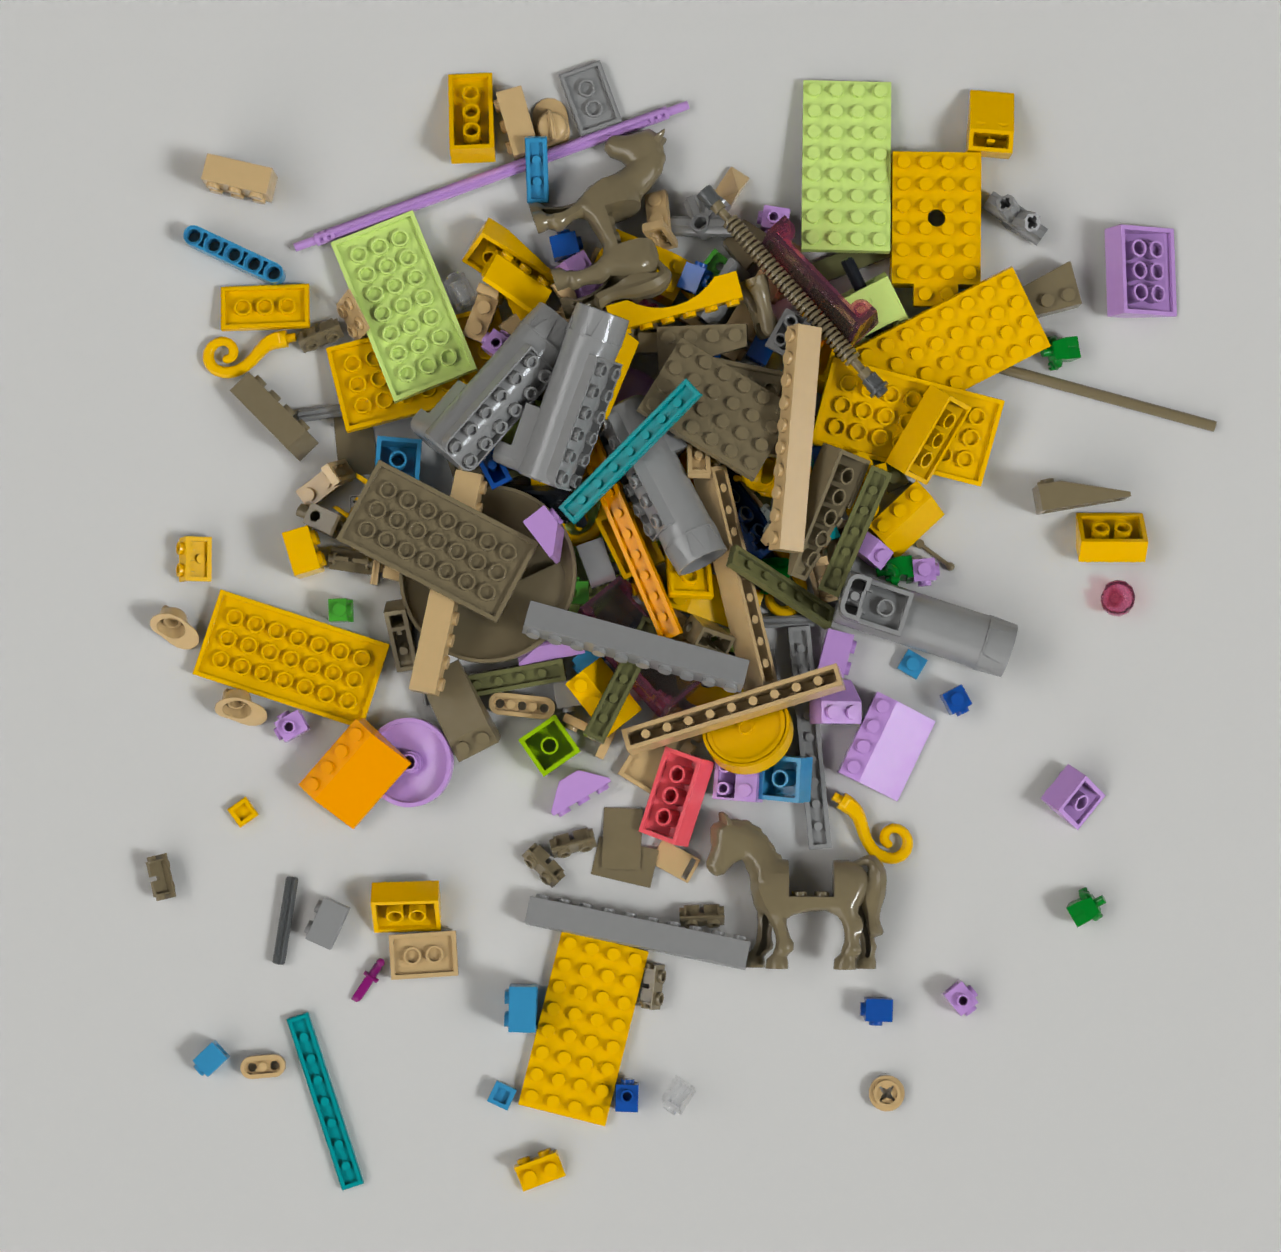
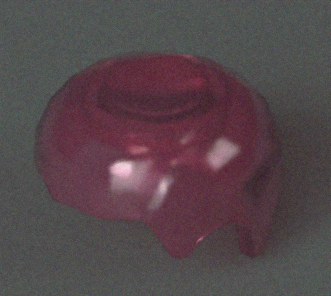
M1121 580L1109 582L1101 594V606L1105 612L1112 616H1122L1129 613L1135 602L1132 586L1126 581Z

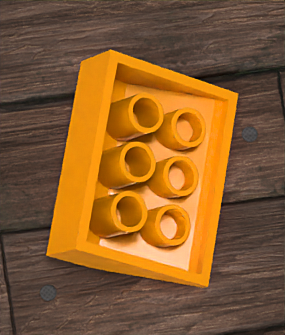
M357 718L298 785L317 803L349 827L355 829L412 763L365 718Z

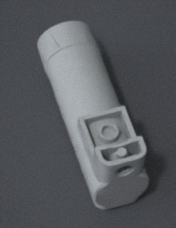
M539 302L467 385L458 380L429 413L422 408L411 420L412 431L424 443L441 454L458 469L465 471L474 470L519 420L526 403L533 404L547 388L564 340L568 322L552 308Z
M580 302L576 303L566 327L564 340L541 405L537 406L526 403L512 444L500 440L495 446L493 460L496 463L558 489L572 492L582 484V478L590 462V455L597 442L600 427L605 420V413L609 402L613 398V391L617 380L621 375L623 364L615 362L622 347L629 320Z
M635 395L613 405L608 419L604 420L598 433L607 456L647 418L636 411L646 395ZM667 431L621 477L620 482L623 485L625 496L633 504L635 515L643 523L645 534L650 537L652 542L660 540L663 550L677 574L682 576L695 572L714 562L727 551V548L716 524L705 509L690 478H687V473L679 460L680 455L688 446L686 441L674 438V434Z
M850 571L847 575L833 615L834 623L999 677L1003 675L1018 631V625L993 615L979 613L854 571Z

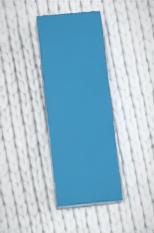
M525 136L527 203H549L547 136Z

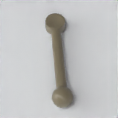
M919 539L916 541L915 545L917 548L924 549L944 564L948 571H952L955 568L952 562L948 563L924 545L923 540Z

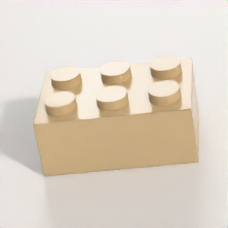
M207 153L201 180L212 193L222 195L223 192L231 193V197L242 200L244 197L253 198L252 201L258 204L272 203L278 179L273 168Z

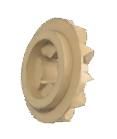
M891 1075L878 1077L873 1080L869 1088L871 1103L881 1111H893L904 1100L905 1091L902 1083ZM881 1086L885 1089L890 1087L892 1089L890 1093L894 1099L892 1100L888 1097L883 1099L881 1097L883 1093L879 1087Z

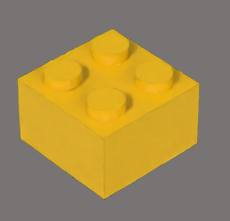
M306 525L282 533L295 577L301 579L325 571L324 566L327 565L324 553L318 549L317 545L321 544L315 529Z

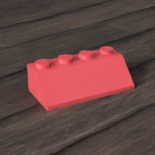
M665 746L638 831L673 845L688 847L715 762Z

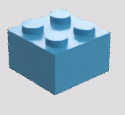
M377 436L375 466L378 460H381L419 480L422 440Z
M785 754L775 765L760 772L758 799L792 803L810 802L813 757Z
M511 983L509 989L505 990V1004H509V1011L504 1013V1027H508V1032L536 1033L538 984Z

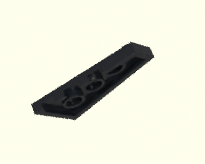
M501 485L523 491L535 497L549 509L553 508L564 521V524L571 522L558 507L574 491L558 489L553 486ZM585 515L576 523V527L584 528L586 526L587 520Z

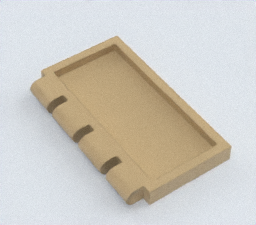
M664 698L651 720L683 711V709ZM700 734L665 746L693 754L697 747L690 743L691 739L700 743L703 736ZM665 746L635 755L630 754L618 774L650 794Z

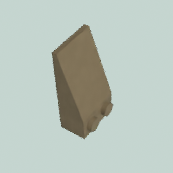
M1054 478L1040 480L1037 486L1032 489L1036 515L1122 501L1131 496L1130 491L1065 481L1054 482Z
M457 659L449 664L448 670L445 669L444 671L445 687L443 692L440 691L439 696L428 694L426 696L457 760L461 762L498 743L501 735L460 660Z

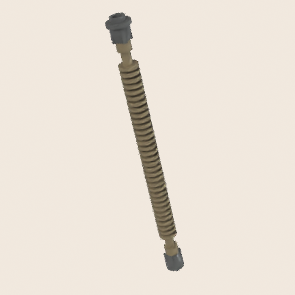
M708 185L698 193L697 198L709 210H712L715 215H719L725 221L723 227L727 229V232L731 233L733 238L735 237V241L742 246L744 251L746 250L748 255L750 254V258L754 259L755 263H758V267H762L761 270L765 272L766 276H769L770 280H773V284L780 289L781 293H784L786 298L788 297V301H792L791 304L793 306L796 305V310H800L799 313L801 315L804 314L803 318L807 319L806 321L811 323V326L822 328V339L824 341L827 339L826 344H831L829 346L831 349L835 348L833 350L834 353H838L837 356L839 358L842 357L841 361L845 362L846 366L851 364L855 368L859 378L863 381L862 384L871 393L869 396L871 398L876 396L878 399L888 391L886 386L889 383L883 381L875 371L872 372L868 366L865 367L858 360L860 354L858 352L855 353L856 349L852 348L851 344H848L849 341L847 339L844 340L845 337L843 335L840 336V331L835 332L837 328L835 326L832 327L833 323H828L830 320L825 318V314H821L822 311L818 309L817 305H814L812 300L810 301L809 296L806 297L807 294L805 292L802 293L803 290L801 287L798 288L799 285L797 283L794 284L795 280L791 279L790 275H787V271L780 266L779 262H776L774 257L772 258L771 253L768 254L769 251L765 249L763 244L761 245L759 240L757 241L756 236H753L752 232H749L748 227L745 228L746 225L742 223L741 219H738L737 215L731 216L725 209L726 206L712 186Z

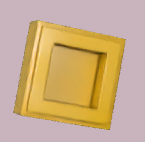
M244 797L227 809L240 828L259 815L247 797Z

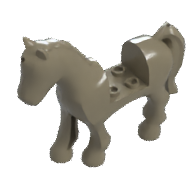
M645 129L629 135H613L609 137L604 145L605 152L610 158L622 162L626 167L615 174L601 178L589 186L575 203L559 207H547L538 202L528 203L538 234L547 230L561 232L573 221L584 219L589 223L603 247V255L600 259L585 269L566 271L558 267L551 270L557 291L568 287L576 290L586 285L602 284L596 291L578 299L570 297L560 298L566 319L571 318L577 302L603 310L607 304L615 300L654 298L668 288L672 274L659 260L658 251L653 240L649 238H636L621 242L620 235L615 227L616 223L631 218L640 210V200L643 195L651 189L662 174L666 161L663 148L667 140L663 137L665 129L658 133L651 129Z
M719 812V821L710 828L712 846L706 861V867L713 875L720 876L725 874L734 863L742 860L749 873L751 895L757 910L758 924L756 942L748 954L746 967H765L764 956L773 949V928L776 936V945L773 954L766 959L765 968L788 969L787 956L794 950V943L787 928V919L796 914L811 911H827L839 917L844 929V943L841 953L834 959L833 969H876L875 952L877 945L874 937L881 936L884 933L880 922V912L886 896L887 875L883 863L875 855H866L855 861L833 860L832 896H829L828 891H814V896L807 895L805 891H792V895H789V861L782 859L781 854L776 852L774 845L760 827L752 824L749 820L730 819L726 813ZM863 865L868 867L867 873L865 869L862 867Z

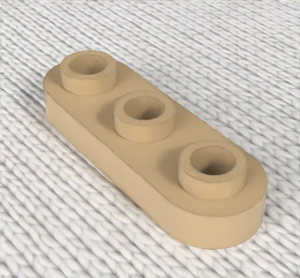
M498 692L489 699L490 710L498 715L549 719L555 713V704L547 697ZM499 699L504 701L502 708L496 706V702ZM520 702L526 703L525 710H519L518 704ZM542 704H546L549 707L546 713L540 711Z

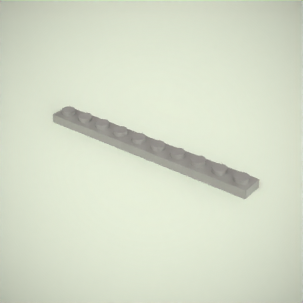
M810 625L788 627L793 677L814 670ZM809 701L795 705L800 756L813 757L810 802H804L809 850L832 848L820 724H810Z

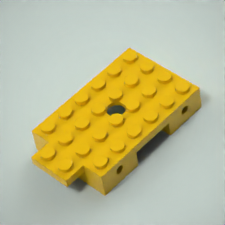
M893 151L891 154L892 211L889 280L893 288H913V307H933L958 294V289H968L981 282V152ZM939 210L944 214L945 222L941 226H932L928 221V214L931 211Z

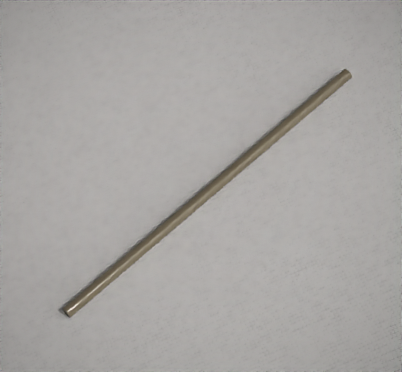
M879 329L873 332L872 338L884 332V330ZM1011 366L999 372V374L1214 432L1217 421L1016 366Z

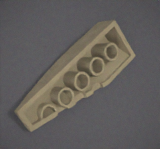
M823 442L810 474L804 552L790 553L788 575L806 581L821 557L819 554L821 549L825 545L828 546L831 541L830 535L834 528L841 525L843 522L841 517L847 508L851 509L871 461Z

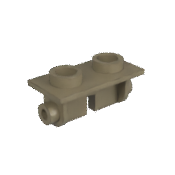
M330 318L319 323L320 331L316 332L314 326L299 331L300 334L296 336L304 353L314 351L318 347L336 342L338 339L345 337L337 318L334 320Z
M332 547L328 557V569L371 575L374 559L357 550Z
M586 827L572 831L574 836L572 840H570L568 833L553 836V839H550L549 842L554 858H566L572 853L579 851L588 852L597 847L593 829Z
M534 843L522 855L526 865L531 869H535L540 875L541 881L546 885H550L551 888L566 876L563 873L564 869L554 859L549 864L545 862L550 855L541 845L538 846Z
M167 853L147 857L148 862L145 863L149 878L154 876L157 878V881L150 882L153 897H156V901L176 897L175 884L172 879Z
M719 904L704 905V913H700L699 905H684L683 908H679L680 927L689 929L690 925L717 928L720 925H724V906H719Z
M646 963L642 983L649 984V988L641 987L639 1002L641 1003V1008L660 1010V1006L664 1001L662 988L666 980L665 965Z

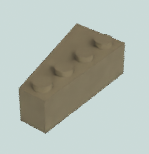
M1071 261L1023 286L1037 318L1075 309L1082 304Z
M718 324L657 327L658 372L665 365L680 338L685 339L714 357L748 347V325Z
M248 372L230 391L301 461L318 444L315 438L308 432L310 427L302 419L297 421L293 417L296 413L287 404L282 406L278 402L281 398L273 390L268 392L264 388L267 384L259 375L254 378Z

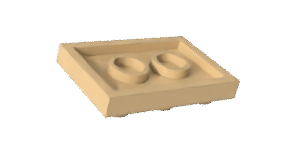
M456 930L388 935L391 980L459 975Z

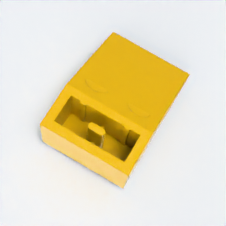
M970 90L965 152H981V157L1009 159L1013 152L1014 93Z

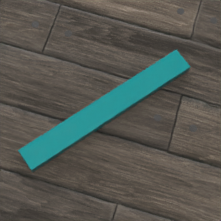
M685 378L558 508L573 524H576L703 395Z
M306 1012L288 1018L286 1020L342 1191L364 1184L310 1014Z

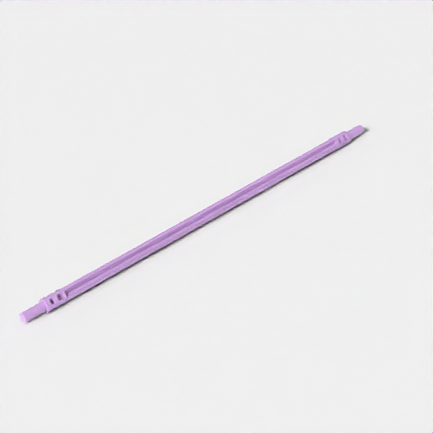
M684 101L668 108L664 106L547 149L548 163L604 143L613 135H626L670 119L669 116L690 109L688 102ZM525 157L314 233V236L293 243L297 252L314 245L320 246L411 210L414 212L526 171Z

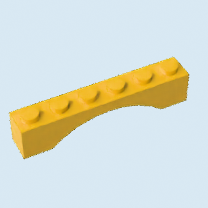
M734 271L715 276L709 285L697 296L676 306L664 308L646 307L625 300L607 305L606 309L608 313L629 320L626 332L631 334L633 329L640 328V331L651 329L655 323L661 322L662 325L675 322L674 318L682 316L684 319L693 318L700 311L705 310V313L715 312L719 306L727 305V308L739 305L740 301L744 299L737 272Z

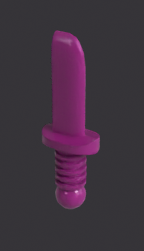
M377 959L371 971L367 972L365 970L363 974L366 977L351 998L353 1001H360L373 981L375 983L379 981L376 977L385 964L384 959Z

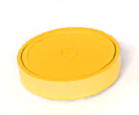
M785 708L703 733L702 736L712 759L720 767L732 773L746 775L762 772L779 762L791 745L794 728L790 713Z

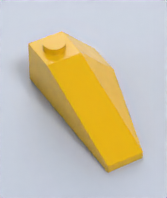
M488 218L479 230L462 259L464 263L481 273V270L496 249L500 252L505 250L514 257L513 261L519 265L522 262L532 269V274L537 277L539 275L545 277L550 282L549 285L554 283L551 269L507 228L491 218Z

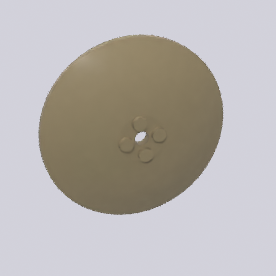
M487 485L486 494H482L480 502L483 503L482 513L537 541L523 521L545 504L535 497L514 488L499 486L492 490L490 485ZM561 524L564 529L560 563L565 573V592L562 603L554 607L569 611L576 589L577 563L570 537L563 524ZM540 544L520 580L556 564ZM399 573L403 604L412 623L421 633L430 588ZM510 600L497 623L459 604L457 610L460 613L457 626L454 625L452 633L455 635L453 647H449L448 655L474 663H499L521 657L539 647L546 640L541 638L532 639L522 633L525 620L522 622L518 621Z

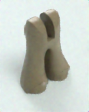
M762 274L739 282L743 301L749 310L756 335L760 340L769 338L778 323L771 306L768 276Z

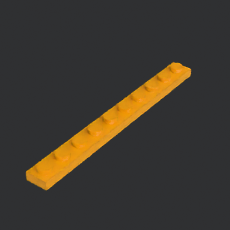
M599 435L590 455V462L586 467L589 475L608 457ZM617 482L600 501L657 634L671 639L682 634V628L621 486Z

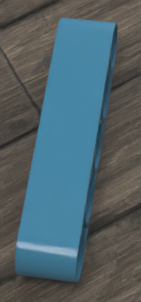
M191 225L184 230V240L191 248L270 285H281L285 281V271L278 263L201 227ZM195 232L200 233L198 241H190L191 234ZM219 242L220 248L217 251H210L211 243ZM233 251H239L240 257L235 261L230 260V254ZM252 261H260L258 269L251 270L249 268ZM277 269L280 271V276L277 279L269 278L272 270Z

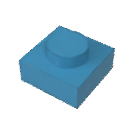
M908 649L897 669L916 680L928 660Z
M497 1080L487 1101L508 1110L517 1089Z

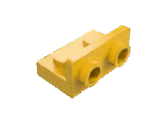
M185 536L179 538L176 545V552L179 555L176 575L179 577V582H211L212 537Z
M547 1148L538 1152L539 1156L530 1159V1156H526L517 1160L518 1164L514 1165V1170L517 1173L523 1192L566 1176L557 1149L551 1151V1148Z

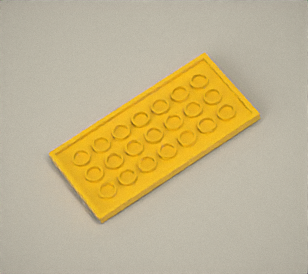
M1010 266L853 348L856 349L855 353L858 352L860 354L858 360L862 364L966 390L1051 345L1013 267Z
M497 308L488 331L490 333L493 328L499 332L501 330L499 325L502 323L499 308ZM471 311L456 315L462 332ZM368 337L326 348L347 433L413 417L421 408L429 413L458 380L467 385L478 373V371H475L395 403ZM465 337L479 371L491 356L483 351L481 348L482 343Z
M832 356L814 423L812 444L822 446L824 442L852 454L865 452L870 459L886 462L890 451L900 438L901 432L910 421L912 413L921 402L923 394L930 385H933L972 408L933 475L981 487L1004 406V400L863 364L865 367L868 366L872 372L875 371L883 381L889 383L886 386L888 391L879 399L876 396L871 398L869 396L871 393L862 384L863 381L859 378L855 368L851 364L846 366L845 362L841 361V358Z
M220 590L193 674L351 725L355 719H366L390 644Z
M561 932L518 1105L601 1126L606 1125L649 951Z

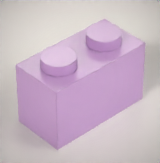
M828 628L817 669L837 663L842 678H844V675H848L851 667V662H848L849 654H854L857 641L853 640L854 635Z

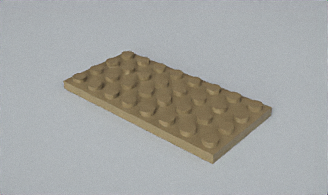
M378 460L336 538L337 541L495 623L499 621L539 545L537 541L381 460Z

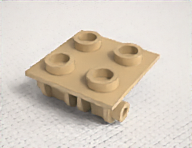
M348 289L336 304L337 312L341 318H344L347 324V331L354 340L362 339L363 336L367 338V331L370 327L351 290Z

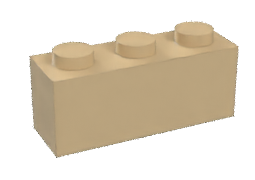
M520 85L496 92L497 99L493 100L496 113L501 112L503 118L502 121H499L502 134L507 133L509 139L508 142H505L508 155L513 154L514 160L525 157V136H536Z

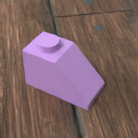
M867 531L857 556L867 565L882 570L894 552Z

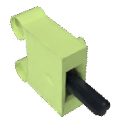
M847 257L841 261V265L853 288L833 299L854 339V347L871 339L868 335L892 322L894 327L911 318L906 314L885 272L865 282L853 257Z

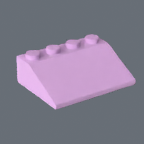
M1122 224L1105 229L1108 317H1176L1174 229Z
M875 692L862 719V724L859 725L837 773L898 801L936 721L882 693Z

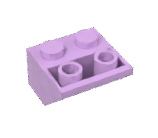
M715 762L712 799L763 802V799H758L760 772L746 775L736 774L723 769Z

